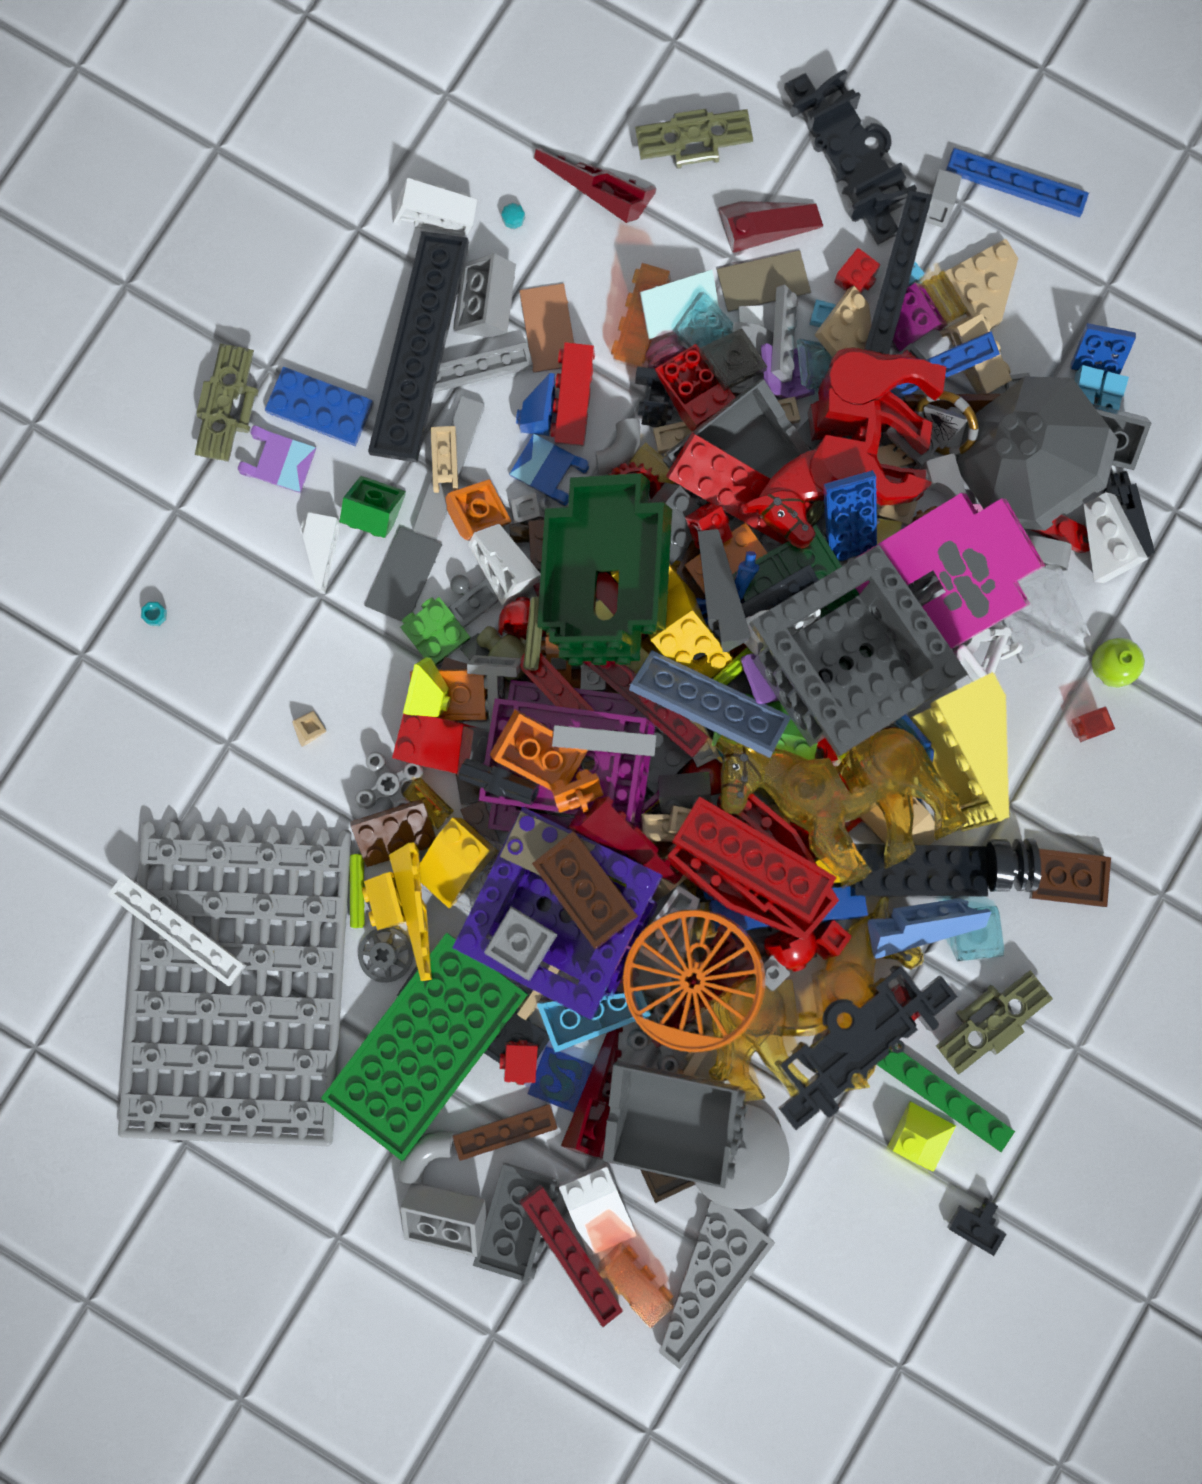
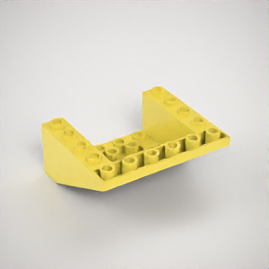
M994 672L935 700L930 704L931 708L910 718L931 741V747L934 749V759L930 780L933 784H937L940 789L939 797L943 805L949 807L953 814L950 816L952 823L957 829L960 828L961 832L997 823L1009 817L1006 695Z

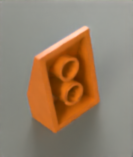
M515 709L493 747L490 756L494 761L553 791V782L564 779L568 784L570 783L588 750L553 747L554 730Z

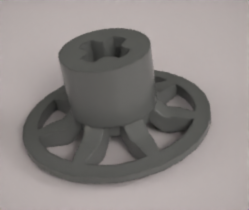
M397 929L373 930L361 942L358 952L359 964L364 973L377 982L396 981L406 974L412 964V945L406 935ZM391 932L386 942H381L376 934ZM395 934L401 937L406 945L395 948L393 946ZM372 938L375 945L370 951H364L366 943ZM408 949V960L404 964L397 958V954ZM363 955L370 958L372 965L369 970L364 963ZM395 964L404 968L398 975L391 977L390 966ZM377 968H384L386 978L378 977L372 974V972Z

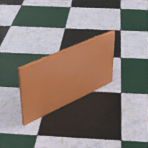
M564 283L519 290L529 351L533 363V373L562 368V364L558 363L559 349H564L565 342L574 343Z

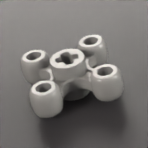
M371 752L366 757V766L375 772L377 783L371 789L360 790L355 798L356 804L362 809H370L378 799L383 797L389 798L392 801L393 808L409 803L410 801L405 799L402 794V788L409 781L421 779L424 772L423 767L407 763L400 772L392 773L386 767L385 756L380 752ZM379 758V764L373 766V759ZM416 767L417 773L410 775V769ZM392 779L395 787L394 789L390 788V791H388L384 784ZM365 795H369L367 803L362 802V798Z
M667 1000L652 1008L657 1023L662 1021L671 1008ZM664 1004L665 1010L660 1013L659 1008ZM689 1023L684 1027V1031L690 1032L692 1029H695V1033L699 1034L698 1024ZM632 1030L627 1037L628 1045L634 1050L640 1051L649 1045H654L651 1041L652 1038L642 1030ZM641 1036V1041L635 1044V1038ZM662 1045L658 1048L660 1051V1058L657 1062L658 1069L676 1073L679 1063L674 1056V1049ZM671 1061V1066L666 1069V1062Z

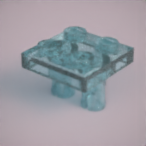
M705 292L698 293L673 329V332L688 347L696 344L708 361L711 360L722 343L729 344L734 339V332L731 331L733 322Z

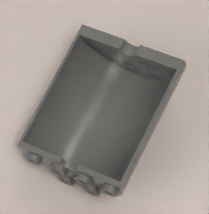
M762 378L758 379L692 431L770 479L788 462L810 451L794 425L787 419L785 411ZM691 433L664 453L662 460L669 470ZM682 487L699 507L710 503ZM724 511L728 516L729 524H731L733 521L737 519L736 517Z
M616 1061L613 1065L609 1100L610 1113L607 1120L603 1161L725 1188L728 1179L733 1180L736 1164L733 1163L734 1155H737L738 1146L743 1138L744 1128H741V1123L745 1119L747 1104H744L746 1092L742 1090L741 1086Z

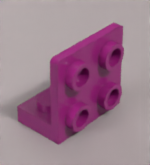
M914 283L907 288L893 339L899 351L905 349L910 343H915L933 329L940 331L948 325L924 285Z

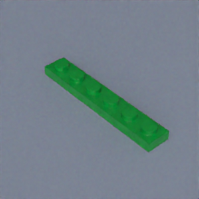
M889 1049L888 1055L876 1064L1001 1153L1015 1133L1009 1126L904 1052L895 1053Z

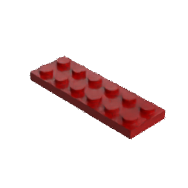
M692 432L666 474V477L706 501L722 506L723 510L746 522V524L781 544L786 543L788 540L767 526L757 512L743 514L742 511L746 503L760 496L770 478ZM805 502L806 514L812 506L810 502Z
M700 796L672 842L809 924L837 878Z

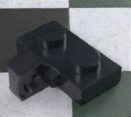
M985 1198L979 1209L975 1207L972 1212L959 1205L947 1226L950 1231L992 1256L996 1254L1007 1235L1005 1231L994 1226L996 1219L993 1218V1215L998 1205L988 1198Z

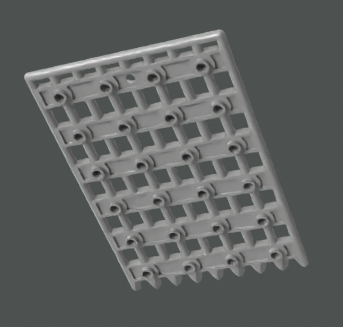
M145 821L142 823L137 883L179 915L185 916V919L194 926L195 916L210 917L209 937L246 965L243 970H257L255 995H240L241 972L231 985L230 994H215L216 977L207 970L205 993H191L192 967H203L160 934H158V940H144V922L134 916L118 1135L120 1137L326 1147L332 1144L335 1109L325 1101H310L311 1076H326V1090L337 1077L351 832L349 830H342L335 846H331L329 834L323 828L317 829L310 845H306L303 830L298 827L292 828L285 844H281L278 829L273 826L267 827L260 843H256L253 828L248 825L242 826L235 842H231L229 829L224 824L217 825L210 841H206L204 828L199 823H194L190 826L185 840H181L179 827L174 822H168L165 825L160 839L156 838L154 826L151 822ZM149 864L164 865L162 890L147 889ZM174 865L189 866L187 891L172 890ZM199 866L214 867L212 892L197 891ZM224 867L239 868L237 893L222 892ZM249 868L264 869L262 894L247 893ZM274 869L289 870L287 895L272 894ZM299 870L314 871L312 896L297 895ZM324 871L339 872L338 897L323 896ZM220 917L235 918L234 943H219ZM245 918L260 919L259 944H244ZM271 920H286L284 945H269ZM296 921H311L309 947L294 946ZM321 922H336L334 948L319 947ZM141 965L156 966L154 991L139 990ZM166 966L181 967L179 992L165 991ZM267 971H282L281 996H266ZM292 972H308L306 997H291ZM318 973H333L331 998H316ZM137 1017H152L150 1042H135ZM162 1018H177L176 1043H161ZM188 1019H203L201 1044H186ZM213 1020H228L227 1045H211ZM238 1021H254L252 1046H237ZM264 1022L279 1023L277 1048L262 1047ZM289 1023L304 1024L303 1049L287 1048ZM314 1024L330 1025L328 1050L313 1049ZM133 1068L148 1069L146 1094L131 1093ZM159 1069L174 1070L172 1095L157 1094ZM184 1070L199 1071L197 1096L182 1095ZM209 1072H225L223 1097L208 1096ZM235 1073H250L248 1098L233 1097ZM260 1074H276L274 1099H259ZM286 1075H301L299 1100H284ZM225 1106H229L232 1110L229 1116L223 1113ZM129 1120L144 1121V1128H129ZM155 1122H170L169 1129H154ZM180 1123H195V1130H180ZM206 1124H221V1131H205ZM231 1125H247L246 1133L231 1132ZM257 1126H272V1134L256 1133ZM282 1127L298 1128L297 1135L282 1134ZM308 1128L323 1129V1136L307 1135Z

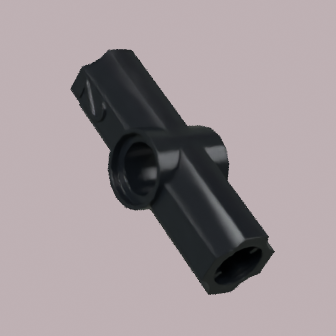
M466 758L459 770L460 780L482 787L484 791L504 798L507 796L525 804L533 805L539 792L540 784L515 776L513 772L493 765L490 767L472 759Z

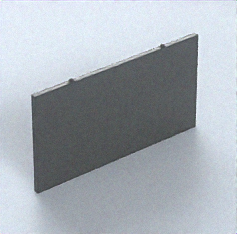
M400 527L365 606L402 622L416 607L434 563H436V558L442 544Z

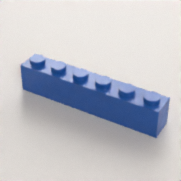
M850 882L840 883L841 887L832 888L839 901L821 922L833 919L835 921L858 919L868 916L865 896H851ZM717 900L710 901L709 911L719 913L731 919L745 931L774 928L728 909ZM711 920L712 934H717V929L723 924Z

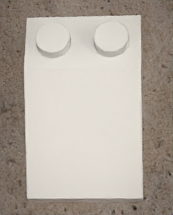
M607 1162L560 1182L559 1189L589 1256L637 1236Z

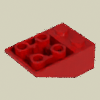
M696 344L655 368L681 419L691 432L736 398Z

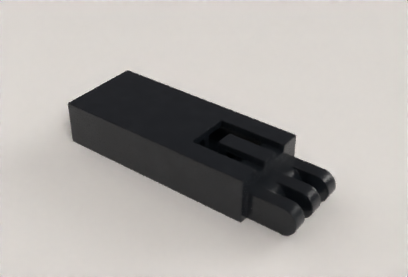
M1121 471L1120 478L1118 473H1112L1111 482L1110 478H1108L1104 493L1108 492L1121 497L1122 502L1120 505H1126L1127 510H1124V513L1146 556L1150 557L1155 554L1137 484H1131L1127 471Z

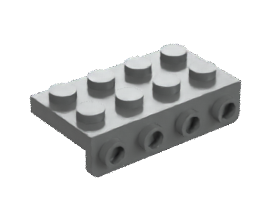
M503 1163L485 1222L478 1257H475L473 1266L520 1280L525 1285H527L529 1278L534 1280L538 1264L533 1262L536 1253H542L545 1241L519 1201L541 1185L551 1201L556 1203L560 1191L559 1187L556 1186V1178Z

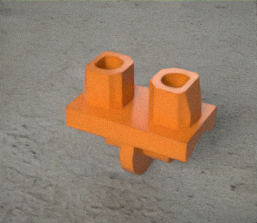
M588 769L578 772L576 775L577 781L568 784L564 779L553 782L554 790L552 794L559 813L581 807L583 813L588 812L587 803L603 796L596 773L591 774Z

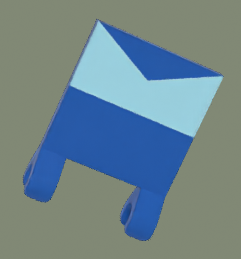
M533 434L509 475L552 498L562 506H567L569 502L568 493L557 489L570 466L583 474L587 473L590 466L589 462L584 458L575 456Z

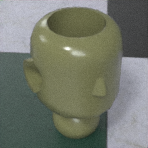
M487 626L476 639L479 646L490 651L488 656L521 658L525 653V639L522 637L519 639L511 634L501 638L498 635V631L492 626ZM521 670L517 677L504 676V679L509 682L511 680L519 681L526 674Z

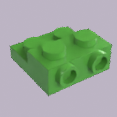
M431 597L422 604L423 610L416 615L413 612L408 614L402 620L403 625L400 628L424 658H431L436 666L445 657H448L469 641L471 637L441 598L438 597L435 600Z

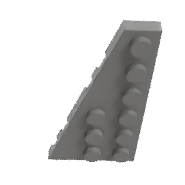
M711 1200L707 1208L659 1349V1353L678 1369L682 1368L775 1244L774 1240L735 1209L720 1206Z

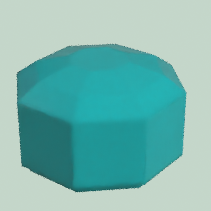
M510 203L504 206L501 218L506 227L516 229L523 225L525 212L521 205Z
M148 602L141 608V618L149 626H160L166 621L167 610L159 602Z

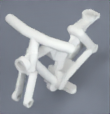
M937 580L921 592L916 599L920 604H923L944 588L940 581ZM997 623L990 627V629H986L972 637L967 645L960 644L952 649L968 672L972 682L992 672L995 673L1000 659L1009 658L1022 650L1023 645L1018 642L1006 645L1011 639L1012 632L1010 628ZM991 641L981 666L973 654L978 649L980 642Z

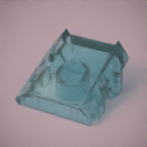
M798 339L797 349L801 385L805 386L808 390L816 389L818 393L821 381L829 371V365L833 357L820 342Z
M997 906L973 908L976 910L990 909L991 914L985 928L950 937L951 950L957 961L1004 956L1000 913Z

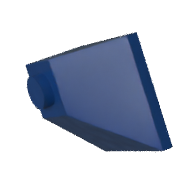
M549 373L523 401L522 410H517L516 424H520L521 433L542 436L550 435L556 394L555 373Z

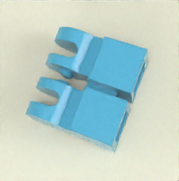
M1082 365L1075 373L1074 380L1089 401L1094 404L1095 397L1099 399L1096 405L1119 410L1129 377L1107 372L1103 376L1104 370Z

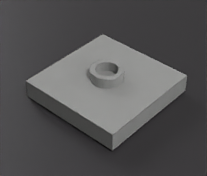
M510 907L484 953L530 981L557 934L514 907Z

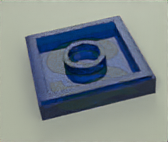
M546 1045L536 1070V1081L531 1083L527 1094L574 1113L593 1064L562 1051L555 1053L552 1047Z

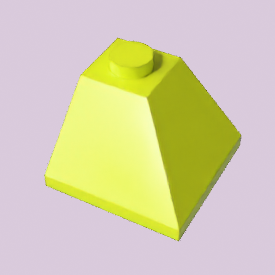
M426 657L414 665L403 710L404 714L438 717L449 708L451 697H448L449 688L431 658Z
M909 1101L887 1147L910 1161L934 1172L956 1125Z

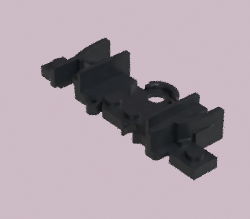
M846 69L833 75L817 90L807 74L804 73L785 83L784 89L793 102L790 108V115L794 117L813 108V110L807 112V128L815 138L813 149L816 152H822L825 148V158L836 175L835 183L843 180L848 184V186L843 188L842 194L848 195L853 203L848 210L849 217L853 222L864 218L866 227L876 244L879 245L896 236L898 226L890 212L904 206L908 191H916L917 188L915 184L908 188L905 187L904 183L907 177L902 170V163L889 168L886 161L881 158L885 153L889 152L892 144L889 131L877 123H870L865 129L861 125V119L855 111L861 94L859 92L856 93L854 89L849 91L846 89L845 82L848 75ZM840 90L842 95L830 106L825 97ZM867 138H876L879 146L876 149H869L865 145ZM895 185L900 190L894 193H882V191Z
M892 966L890 968L892 973L889 976L880 978L874 984L868 986L874 995L865 1001L860 1008L848 999L835 1000L826 1007L822 1022L823 1026H826L830 1032L810 1047L806 1043L799 1042L798 1046L791 1051L793 1053L784 1061L777 1060L774 1063L798 1091L778 1107L795 1130H798L820 1110L826 1117H832L839 1110V1105L834 1099L847 1088L855 1089L851 1082V1078L855 1073H859L861 1078L867 1079V1072L888 1055L889 1049L892 1052L901 1053L905 1046L899 1039L909 1038L918 1030L916 1028L917 1024L911 1018L913 1014L917 1016L927 1030L934 1031L938 1028L939 1023L934 1016L958 997L942 976L936 977L920 991L902 966ZM895 978L899 982L906 999L901 1004L896 1001L888 985ZM841 1013H848L852 1018V1023L848 1028H841L837 1024V1017ZM796 1059L807 1069L815 1073L805 1083L797 1079L788 1068V1065Z

